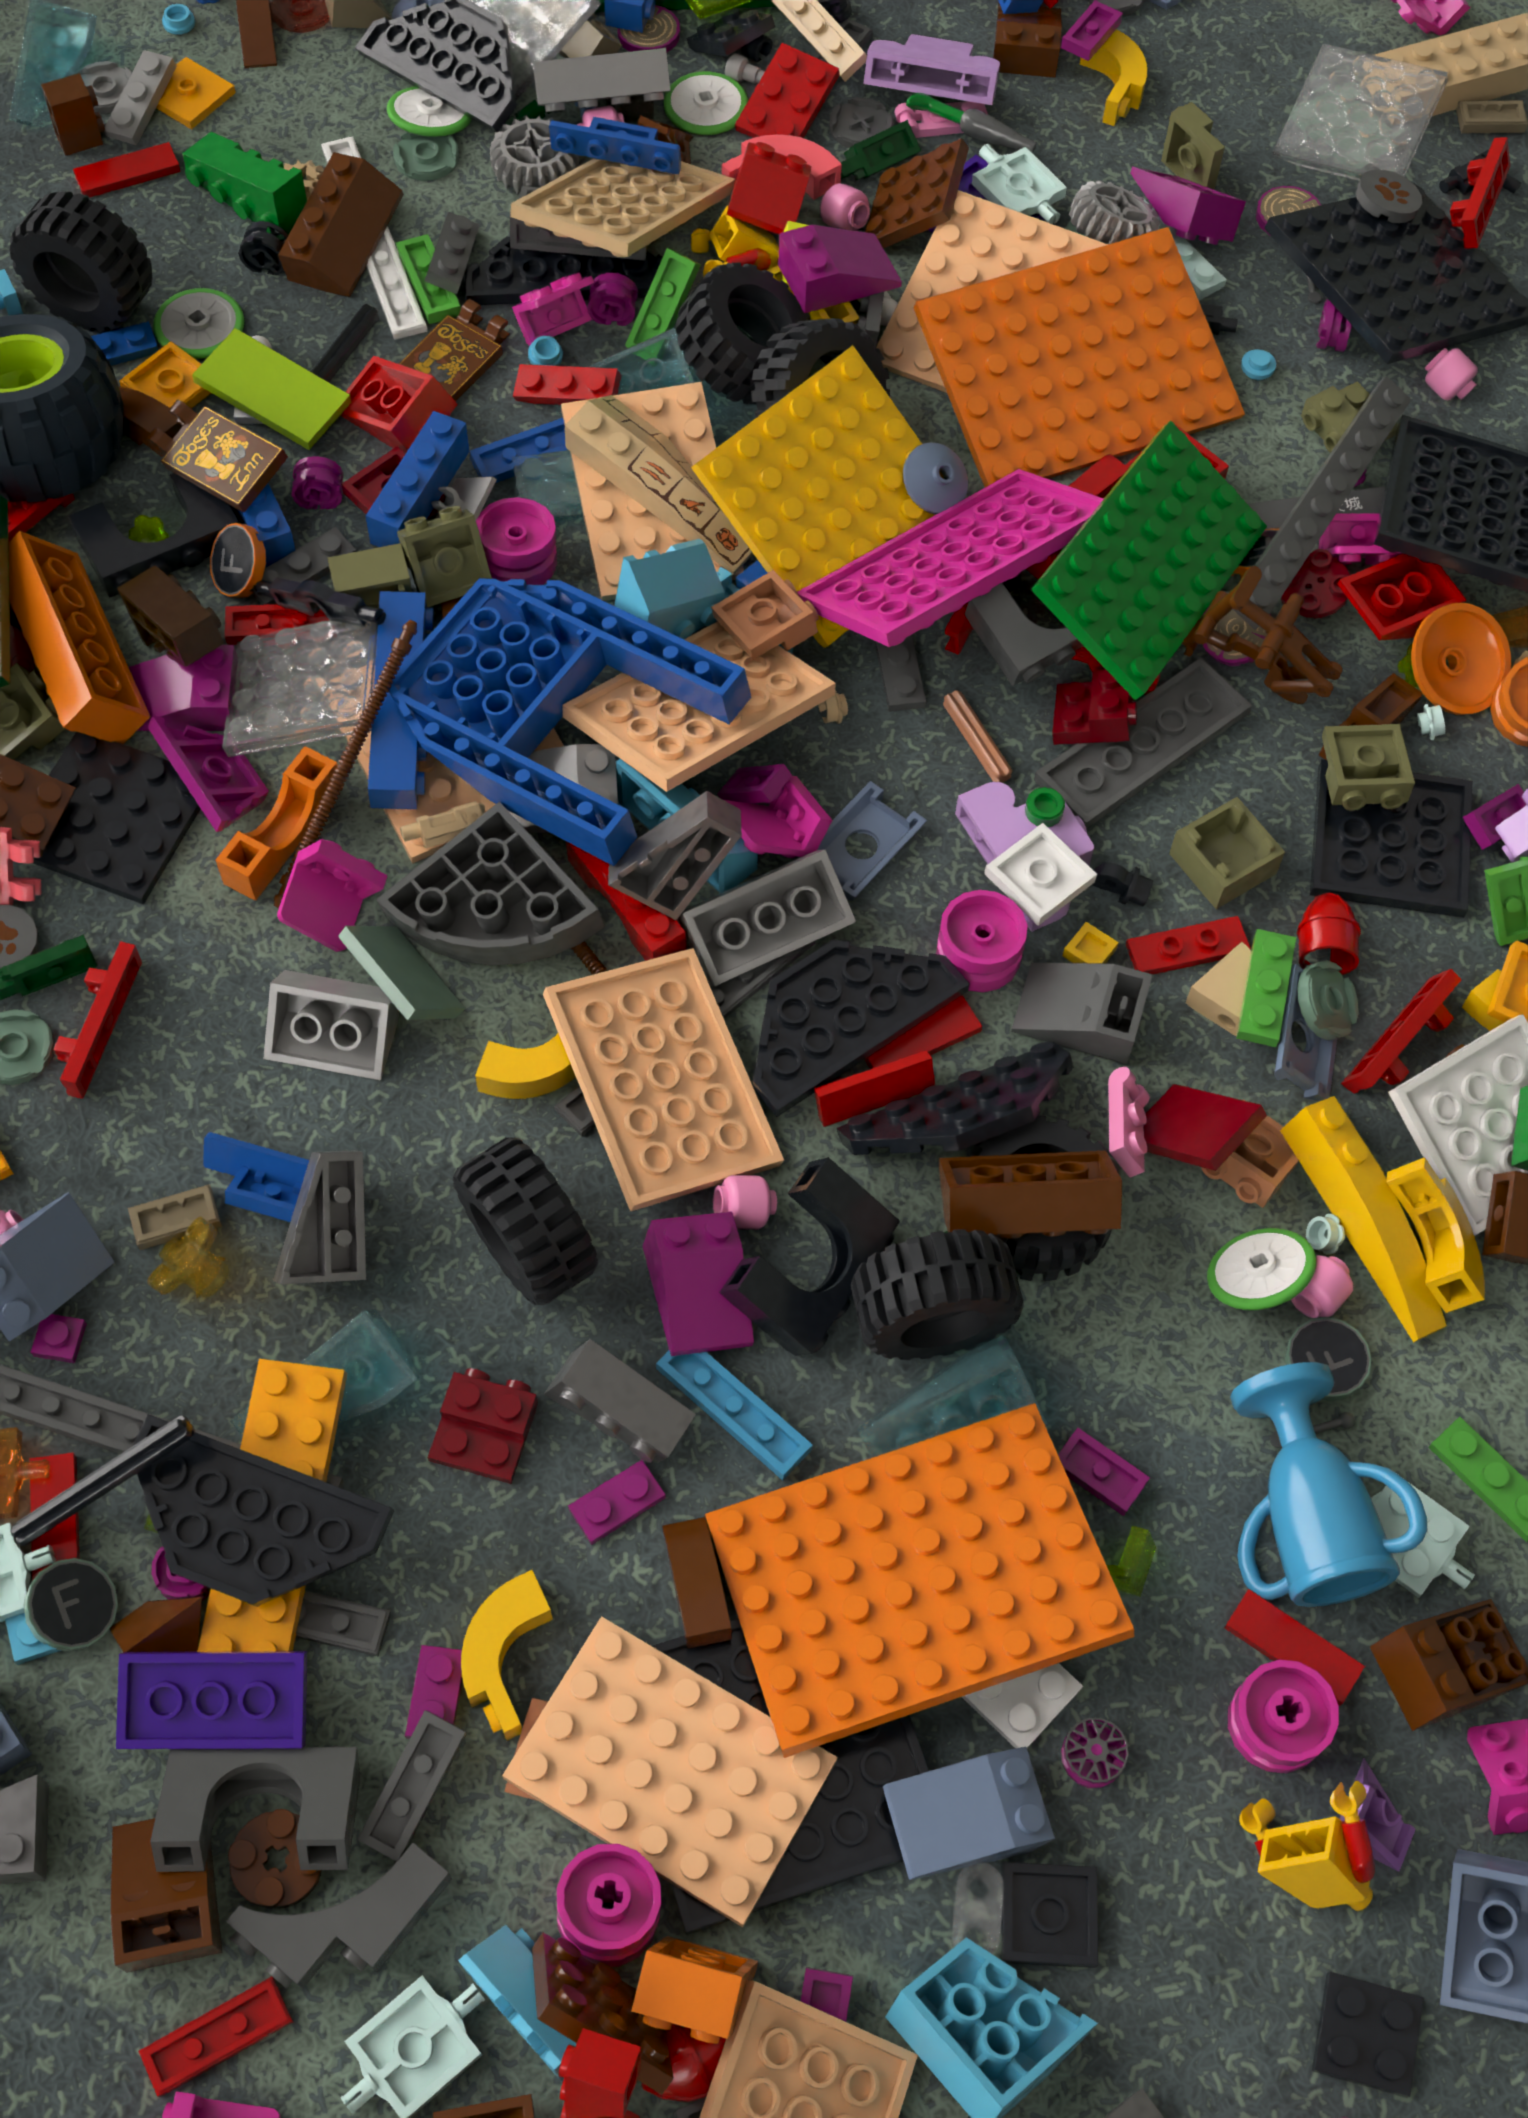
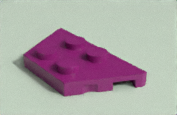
M152 717L147 728L216 832L224 830L265 800L269 790L233 738L217 733H208L190 725H187L183 732L166 727L165 718Z

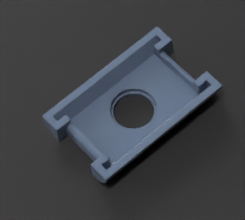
M871 781L833 819L817 851L826 849L846 899L849 901H853L927 822L925 818L915 811L905 819L882 803L884 790ZM856 832L858 834H868L876 840L877 851L868 859L854 858L845 848L847 838Z
M1295 964L1291 966L1274 1076L1277 1080L1287 1078L1303 1089L1304 1098L1322 1101L1330 1098L1337 1039L1328 1041L1318 1037L1303 1018L1298 1003L1297 991L1299 977L1303 969ZM1293 1022L1298 1023L1305 1032L1306 1048L1303 1052L1296 1047L1291 1033Z

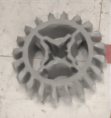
M526 115L523 121L513 118L512 125L503 124L502 131L495 132V138L491 142L490 162L497 181H503L506 189L514 186L516 194H518L522 186L540 188L578 167L579 155L563 153L551 148L549 125L553 117L548 120H542L540 115L536 119H529Z
M1102 181L1087 182L1086 185H1082L1073 199L1069 212L1070 222L1073 226H1076L1078 233L1105 244H1112L1156 231L1161 223L1156 211L1152 210L1151 204L1144 202L1143 197L1133 194V191H1128L1123 186H1115L1112 182L1105 184Z

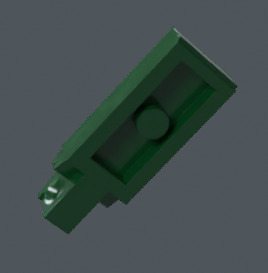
M908 120L854 144L849 150L845 151L846 160L841 162V179L852 174L856 181L868 178L921 152V148Z
M81 935L74 939L65 940L59 945L34 955L25 956L19 961L3 966L0 969V1000L18 993L23 997L85 973L89 968H96L98 966L85 936Z

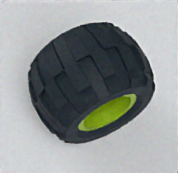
M18 314L0 317V494L8 502L27 501V503L46 501L49 498L65 497L83 489L108 471L107 467L117 459L121 450L124 404L114 370L104 352L88 332L76 328V324L73 322L40 314Z

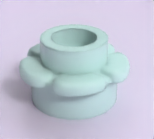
M1425 704L1423 707L1424 712L1417 713L1418 724L1421 727V735L1429 734L1430 740H1434L1435 736L1445 734L1443 712L1440 705L1429 707L1428 704Z
M1326 1214L1325 1217L1318 1216L1309 1222L1306 1229V1239L1313 1249L1323 1251L1326 1255H1331L1338 1251L1339 1246L1345 1239V1230L1339 1224V1217L1334 1214Z

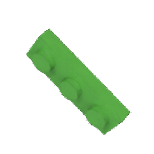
M426 234L396 242L400 259L428 323L440 322L447 315L453 318L458 317L461 306L456 295L424 281L435 250L429 235Z
M666 249L625 343L626 347L654 362L661 357L678 318L680 307L688 296L701 264L673 249Z
M1261 929L1256 930L1236 1039L1272 1047L1277 1046L1280 1039L1296 937Z
M1459 1417L1428 1448L1527 1542L1528 1481L1472 1427Z

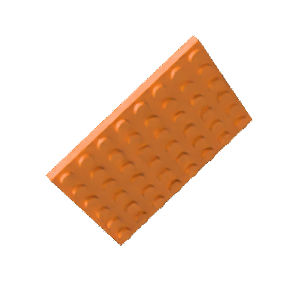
M1169 227L916 301L913 307L984 487L991 485L1018 469L1049 479L1094 465L1108 454L1116 458L1145 449L1157 432L1170 420L1186 433L1193 434L1240 419L1245 415Z
M1035 1403L705 1514L784 1758L1135 1637L1132 1622Z

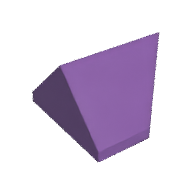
M1363 1758L1355 1781L1363 1784L1367 1794L1366 1799L1358 1808L1359 1818L1365 1819L1374 1859L1396 1871H1400L1416 1829L1402 1821V1816L1398 1814L1365 1758ZM1341 1815L1339 1819L1343 1822L1345 1818Z

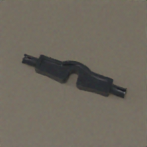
M276 577L273 582L262 579L255 585V591L258 592V595L272 597L279 606L310 616L317 614L321 609L331 621L349 623L361 627L367 622L381 625L386 618V613L383 612V609L366 606L362 598L336 592L317 581L305 580L300 583Z

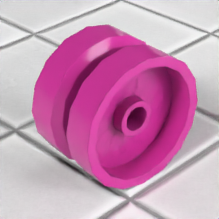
M520 497L498 500L489 504L481 511L476 523L492 579L499 581L524 579L528 585H544L553 576L557 566L556 526L550 511L534 500Z
M986 890L963 893L948 904L941 918L936 954L945 955L970 983L968 991L982 993L993 991L1012 981L1020 968L1022 952L1027 937L1028 925L1023 911L1012 899L998 892Z
M1276 1660L1260 1665L1235 1691L1228 1707V1730L1234 1746L1249 1763L1267 1772L1289 1773L1306 1767L1331 1744L1339 1726V1705L1331 1686L1316 1670L1298 1661Z
M597 1844L578 1853L564 1868L557 1886V1928L561 1937L573 1943L584 1958L596 1965L598 1962H603L610 1967H619L638 1958L652 1943L659 1925L661 1911V1886L652 1864L637 1850L620 1844ZM607 1902L614 1904L613 1909H605L602 1906Z

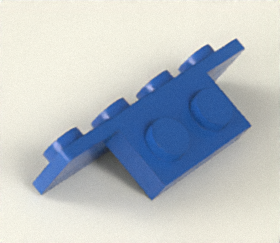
M593 117L590 127L554 120L550 122L551 148L555 151L660 172L680 173V146L658 141V129Z
M208 1132L204 1138L203 1166L235 1176L225 1190V1204L291 1222L309 1160Z

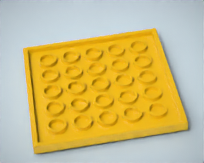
M853 345L691 467L766 572L774 570L783 581L788 579L794 585L797 592L936 515L924 511L913 502L907 493L903 480V467L907 456L913 449L922 445V443ZM818 615L819 620L816 621L818 633L813 636L821 646L826 648L849 629Z

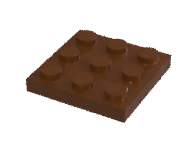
M961 138L949 144H942L936 150L923 156H916L899 167L889 168L881 175L865 232L875 234L883 249L950 220L969 150L964 140Z
M543 1932L532 1947L537 2019L576 2043L582 2028L640 2046L641 2071L637 2080L663 2095L674 2079L666 2031L642 2023L643 2015L631 2012L637 1988L635 1989L622 1981L619 1974L609 1965L603 1962H598L596 1965L581 1956L579 1949L570 1941L564 1938L555 1940Z

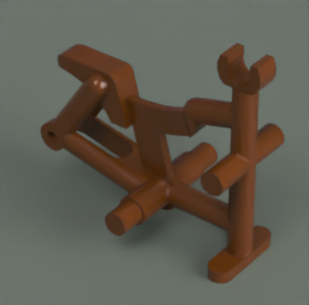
M1251 566L1244 573L1239 584L1229 593L1224 591L1217 592L1207 612L1198 620L1181 643L1186 647L1183 654L1189 657L1195 651L1198 643L1206 644L1207 642L1225 652L1235 650L1255 660V665L1258 668L1270 670L1264 680V684L1273 693H1277L1282 698L1296 704H1304L1308 698L1307 693H1316L1321 697H1329L1334 687L1326 679H1339L1343 672L1340 664L1329 661L1294 626L1300 614L1299 610L1304 603L1302 596L1291 594L1286 604L1282 606L1276 619L1250 600L1262 577V572L1257 566ZM1235 609L1263 628L1267 635L1259 647L1239 637L1238 633H1232L1230 636H1227L1214 628L1224 616ZM1302 652H1303L1316 666H1312V665L1302 656Z

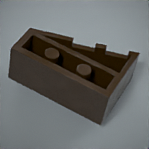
M156 565L117 588L144 645L149 646L155 643L153 647L158 653L168 650L166 652L168 658L187 667L224 644L218 630L222 625L213 609L210 607L204 608L191 590L185 592L174 575L169 574L167 576Z

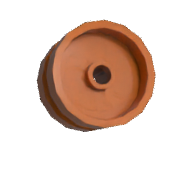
M1528 657L1513 666L1494 692L1490 707L1493 724L1498 731L1515 744L1528 747Z

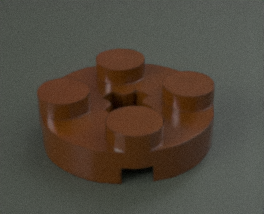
M276 1809L273 1812L260 1814L250 1820L239 1831L234 1843L230 1846L228 1860L230 1862L231 1879L240 1894L252 1904L269 1909L291 1907L304 1900L317 1886L322 1870H300L296 1844L300 1815L291 1813L286 1809ZM272 1848L278 1851L287 1848L290 1853L285 1858V1863L288 1866L281 1872L275 1867L269 1871L265 1868V1864L269 1861L267 1852Z

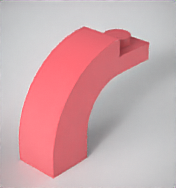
M765 135L746 140L741 143V155L731 158L722 164V175L736 179L748 143L756 144L757 142H763L772 146L775 152L785 156L789 154L797 155L807 162L806 164L812 166L805 192L813 200L823 196L833 185L841 183L842 164L828 150L815 142L791 135Z

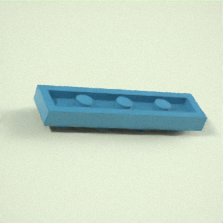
M668 1350L656 1363V1369L781 1480H784L812 1451L813 1444L707 1352L671 1356Z

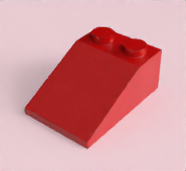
M749 142L736 177L726 215L780 235V233H783L788 221H797L812 166L806 164L807 162L797 155L789 154L785 156L775 152L772 146L766 143L757 142L754 144Z
M373 356L346 390V393L350 395L351 403L340 416L391 448L398 446L406 453L433 411L450 417V414L458 404L434 376Z
M1400 554L1342 578L1337 583L1379 641L1414 638L1420 624L1430 613L1449 604L1466 602L1465 597L1440 565L1425 563L1418 558L1406 554Z

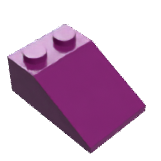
M1132 166L1130 174L1163 223L1177 229L1176 236L1195 241L1196 236L1199 235L1198 240L1218 245L1219 239L1233 242L1246 201L1179 176Z
M809 225L780 233L778 266L804 313L902 287L899 275L873 233L819 225Z
M221 645L187 667L168 658L167 655L129 667L150 715V718L137 731H149L147 727L153 716L165 718L166 727L184 731L187 725L204 731H235L241 668L234 645Z
M732 1211L651 1220L642 1247L670 1355L678 1356L753 1346L752 1321L719 1293L738 1264L744 1259L742 1244Z

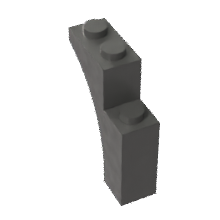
M412 1843L390 1870L374 1884L358 1895L335 1906L295 1915L267 1914L238 1906L226 1921L236 1930L230 1939L251 1958L257 1950L271 1961L265 1970L286 1989L293 1981L304 1989L341 1942L346 1946L340 1954L359 1971L362 1972L369 1965L378 1972L452 1881V1877L434 1859L415 1843Z

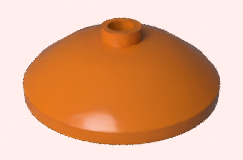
M1453 603L1440 607L1430 613L1416 631L1411 650L1413 674L1425 697L1433 705H1440L1443 711L1455 715H1469L1483 711L1491 706L1494 692L1511 670V651L1507 637L1496 619L1478 606L1468 603ZM1446 659L1449 662V668L1446 665Z

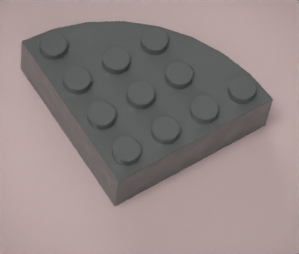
M500 802L376 899L386 918L408 938L432 952L458 961L484 965L523 964L552 957L581 944L605 928L598 908Z

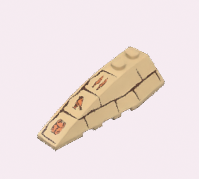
M610 395L587 401L565 425V446L569 451L686 540L701 539L706 544L711 559L734 575L753 555L750 548L691 469V465L669 438L614 396Z

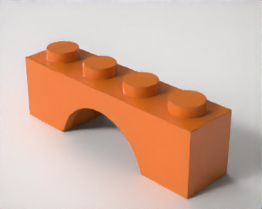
M307 746L303 747L283 773L278 798L266 819L260 826L249 833L238 831L216 858L224 885L254 901L258 899L298 847L300 841L303 840L302 837L306 836L304 833L308 831L307 827H310L309 823L312 822L311 818H314L313 814L318 809L317 805L320 804V800H323L321 797L324 795V791H327L328 782H331L330 778L335 773L334 770L337 768L336 761Z

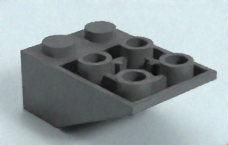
M1031 962L1011 1032L1046 1042H1054L1060 1046L1127 1064L1135 1042L1153 974L1117 964Z

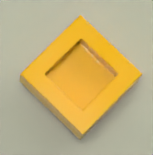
M1085 922L1064 948L1062 956L1072 963L1106 964L1117 950L1119 942L1088 922Z

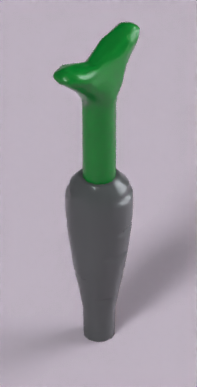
M912 92V95L907 99V107L914 110L929 111L959 124L961 131L965 135L974 139L1018 150L1026 147L1032 154L1036 148L1037 142L1022 136L998 119L978 109H968L964 112L935 100L930 95Z

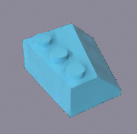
M701 539L671 545L666 553L663 554L658 553L656 550L647 551L642 559L637 560L633 555L623 557L614 606L682 639H686L704 626L708 627L717 621L713 616L711 607L723 600L724 590L706 544Z
M505 1925L468 1951L458 1961L559 2080L563 2082L564 2078L559 2076L562 2057L568 2045L576 2046L577 2043L537 2019L532 1947L535 1942L522 1928L514 1934Z
M967 1937L901 1990L885 2016L971 2118H1002L1035 2089L1098 2024L1085 2014L1078 2017L1058 2004L1060 1998L1045 1988L1040 1992L1017 1977L1016 1969Z

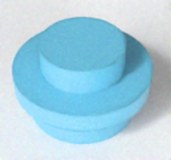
M172 4L164 10L162 23L164 29L171 34H185L195 26V18L187 6Z
M540 336L529 346L528 358L532 365L559 366L562 362L563 351L557 340L553 337Z
M1255 349L1245 353L1241 361V368L1249 378L1263 380L1274 373L1276 360L1269 352Z

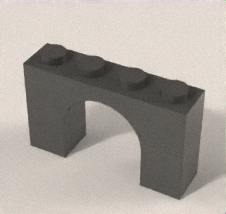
M1003 583L993 587L989 593L969 601L964 613L1012 686L1023 680L1026 683L1033 682L1045 672V668L1054 663L1057 666L1065 664L1075 656L1077 649L1084 647L1067 628L1049 629L1030 621L1020 610Z
M357 1747L170 1749L150 1841L156 1872L205 1871L212 1830L217 1818L235 1801L259 1793H273L285 1796L293 1800L301 1808L296 1836L300 1870H348L360 1786Z

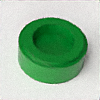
M1051 788L1035 789L1029 794L1026 801V817L1036 826L1044 823L1047 827H1052L1058 824L1063 817L1065 809L1064 798L1058 791Z

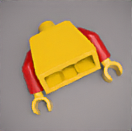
M728 206L711 231L698 228L691 234L692 252H708L709 241H712L720 260L724 261L722 263L719 260H708L704 265L703 277L714 267L727 263H741V266L752 264L757 266V270L760 271L768 270L778 265L779 246L774 236L765 229L726 215Z
M1355 1781L1350 1788L1349 1797L1344 1791L1342 1782L1333 1791L1330 1797V1804L1338 1814L1344 1816L1345 1821L1343 1822L1335 1816L1268 1829L1267 1825L1275 1817V1810L1272 1804L1264 1798L1260 1799L1255 1805L1249 1803L1242 1810L1239 1822L1244 1830L1248 1833L1256 1834L1258 1841L1254 1842L1260 1856L1257 1872L1310 1907L1319 1909L1347 1904L1355 1911L1365 1909L1373 1897V1891L1369 1885L1370 1880L1375 1874V1862L1365 1819L1359 1818L1358 1808L1364 1802L1367 1795L1363 1784Z

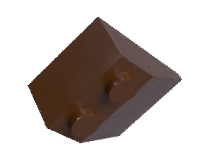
M998 2L993 59L1000 62V73L1056 77L1062 29L1061 8L1039 7L1037 12L1004 14Z

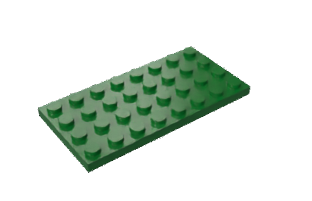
M1170 420L1157 432L1031 590L1132 698L1136 700L1149 689L1212 603L1217 592L1223 588L1264 532L1267 525L1240 497L1234 487L1219 474L1211 462L1188 440L1187 436Z

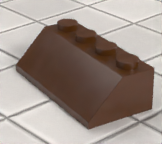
M333 152L278 254L288 281L350 297L367 266L368 259L374 253L404 195L402 189L365 159Z
M1106 1150L939 1158L944 1221L948 1232L958 1229H965L967 1232L980 1230L984 1231L987 1235L992 1233L1004 1238H1019L1024 1233L1041 1232L1046 1236H1061L1066 1231L1083 1230L1089 1234H1104L1109 1229H1121L1122 1179Z

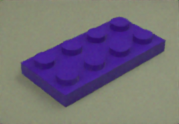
M307 1651L120 1653L118 1662L116 1749H265L305 1747Z

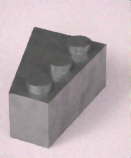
M708 791L704 792L636 839L615 866L609 864L608 885L677 920L742 836L741 810Z
M355 1150L312 1152L273 1281L278 1284L366 1280L363 1152Z
M591 1339L570 1354L544 1393L545 1396L593 1423L606 1435L616 1437L630 1445L629 1449L634 1455L649 1463L652 1460L660 1462L669 1457L696 1415Z
M39 1775L32 1776L0 1790V1884L46 1880L49 1784Z

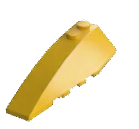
M1335 1096L1304 1107L1280 1132L1331 1213L1339 1217V1224L1344 1227L1345 1235L1413 1343L1445 1328L1447 1325L1441 1306L1425 1284L1427 1265L1398 1199L1386 1183V1174Z

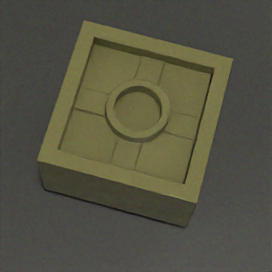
M401 543L327 557L334 591L360 597L366 606L379 608L380 591L412 592ZM367 622L363 627L342 623L344 636L352 634V637L358 636L357 633L378 629V625Z
M1236 797L1176 831L1169 854L1213 907L1218 909L1276 875L1285 851L1242 801Z

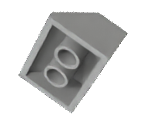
M284 970L270 982L263 1059L381 1080L397 1028L399 1010L378 986Z

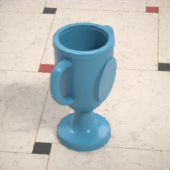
M1318 1362L1295 1363L1261 1372L1239 1384L1233 1389L1230 1396L1233 1408L1240 1416L1248 1418L1270 1417L1275 1425L1282 1446L1270 1470L1268 1495L1249 1515L1244 1523L1240 1537L1237 1557L1244 1584L1248 1589L1265 1600H1274L1289 1593L1290 1599L1297 1606L1305 1607L1327 1606L1350 1601L1371 1594L1391 1584L1400 1574L1399 1565L1392 1553H1403L1414 1549L1423 1541L1427 1532V1516L1417 1491L1408 1481L1391 1469L1371 1463L1350 1462L1337 1447L1317 1438L1311 1421L1309 1406L1328 1395L1335 1384L1329 1366ZM1361 1477L1373 1478L1384 1483L1400 1497L1409 1520V1529L1404 1535L1394 1539H1387L1376 1508ZM1269 1514L1285 1573L1283 1579L1271 1584H1267L1261 1579L1255 1559L1258 1533Z

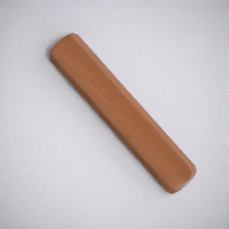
M955 690L952 693H948L944 697L943 706L992 781L1003 783L1009 780L1012 768L962 692Z

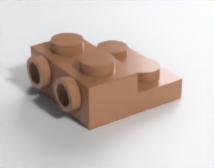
M774 570L711 607L714 618L753 660L779 644L788 651L818 633L816 621L819 620L814 606L808 600L803 602L798 596L794 585L788 579L783 581Z
M1266 1116L1216 1171L1201 1168L1209 1178L1222 1179L1232 1186L1242 1201L1246 1203L1255 1202L1264 1208L1280 1189L1287 1176L1298 1165L1299 1160L1280 1132L1283 1126L1269 1116Z

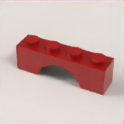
M565 841L568 861L590 889H597L608 900L622 921L631 943L645 961L687 950L685 930L677 920L609 886V863Z
M582 2028L576 2046H567L559 2068V2076L564 2078L559 2099L565 2101L560 2118H640L637 2114L627 2110L641 2071V2047Z

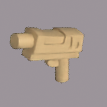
M474 801L450 809L451 811L429 817L427 815L417 817L416 823L400 827L403 840L406 842L421 837L425 848L447 843L482 816L485 812V805Z

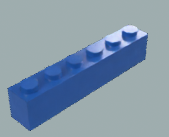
M380 591L379 608L384 610L386 618L383 624L378 625L374 685L378 684L377 679H380L379 675H382L383 666H386L385 662L390 657L389 654L392 652L391 645L394 638L400 637L403 631L402 626L406 622L413 620L417 623V634L413 635L410 645H412V649L409 655L403 657L402 665L426 639L427 630L433 631L434 608H427L426 593ZM388 692L386 693L387 697H384L385 701L382 702L383 705L380 706L379 714L375 715L377 718L374 720L371 728L368 775L370 808L417 809L418 795H425V772H419L420 761H427V751L421 747Z

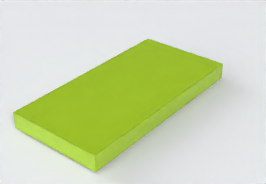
M236 328L232 330L192 374L193 382L307 450L312 448L351 403L348 393Z

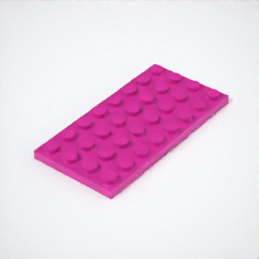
M1018 469L799 590L797 593L803 602L808 600L814 606L819 616L887 647L895 646L902 643L906 637L918 630L930 627L939 618L950 612L960 610L965 603L989 593L993 587L1008 579L1017 577L1021 571L1035 563L1045 561L1049 555L1065 547L1103 501V498Z

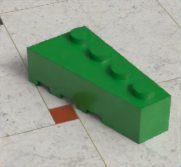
M213 132L207 134L182 153L186 168L185 175L195 187L201 185L207 189L218 203L226 202L233 207L240 218L244 220L249 218L253 222H270L282 228L288 235L290 234L307 202L302 170L293 167L288 171L284 169L283 162L274 158L267 162L262 159L260 152L253 149L244 152L239 143Z

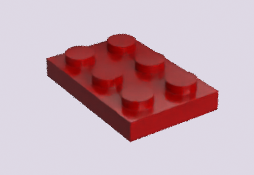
M781 43L735 123L736 131L752 138L765 135H791L804 138L839 78V68Z

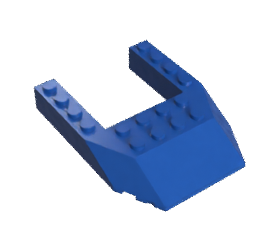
M479 578L400 667L399 671H397L398 674L394 675L396 678L393 680V684H390L391 688H388L390 695L421 747L491 802L495 804L500 802L508 811L612 866L616 865L637 839L629 810L528 758L563 717L562 705L582 695L606 665L729 725L751 699L745 668L561 580H547L546 585H528L524 579L499 581L497 579Z

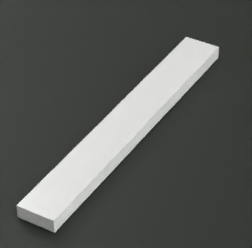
M353 136L321 144L327 163L333 152L361 158ZM387 226L374 253L368 259L366 267L393 338L396 340L427 332V325Z

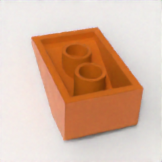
M666 1936L646 1950L631 2012L642 2014V2023L648 2026L671 2030L672 2023L691 2028L690 2036L692 2038L718 2044L720 2037L728 2039L733 2033L747 1980L753 1981L758 1961Z

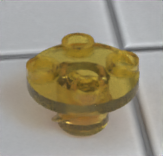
M202 1216L196 1218L188 1227L185 1236L181 1240L173 1237L164 1245L159 1253V1257L164 1261L151 1273L147 1284L161 1295H165L184 1283L196 1292V1299L199 1296L207 1298L218 1292L228 1278L229 1267L224 1263L226 1258L215 1256L209 1251L216 1238L217 1228Z

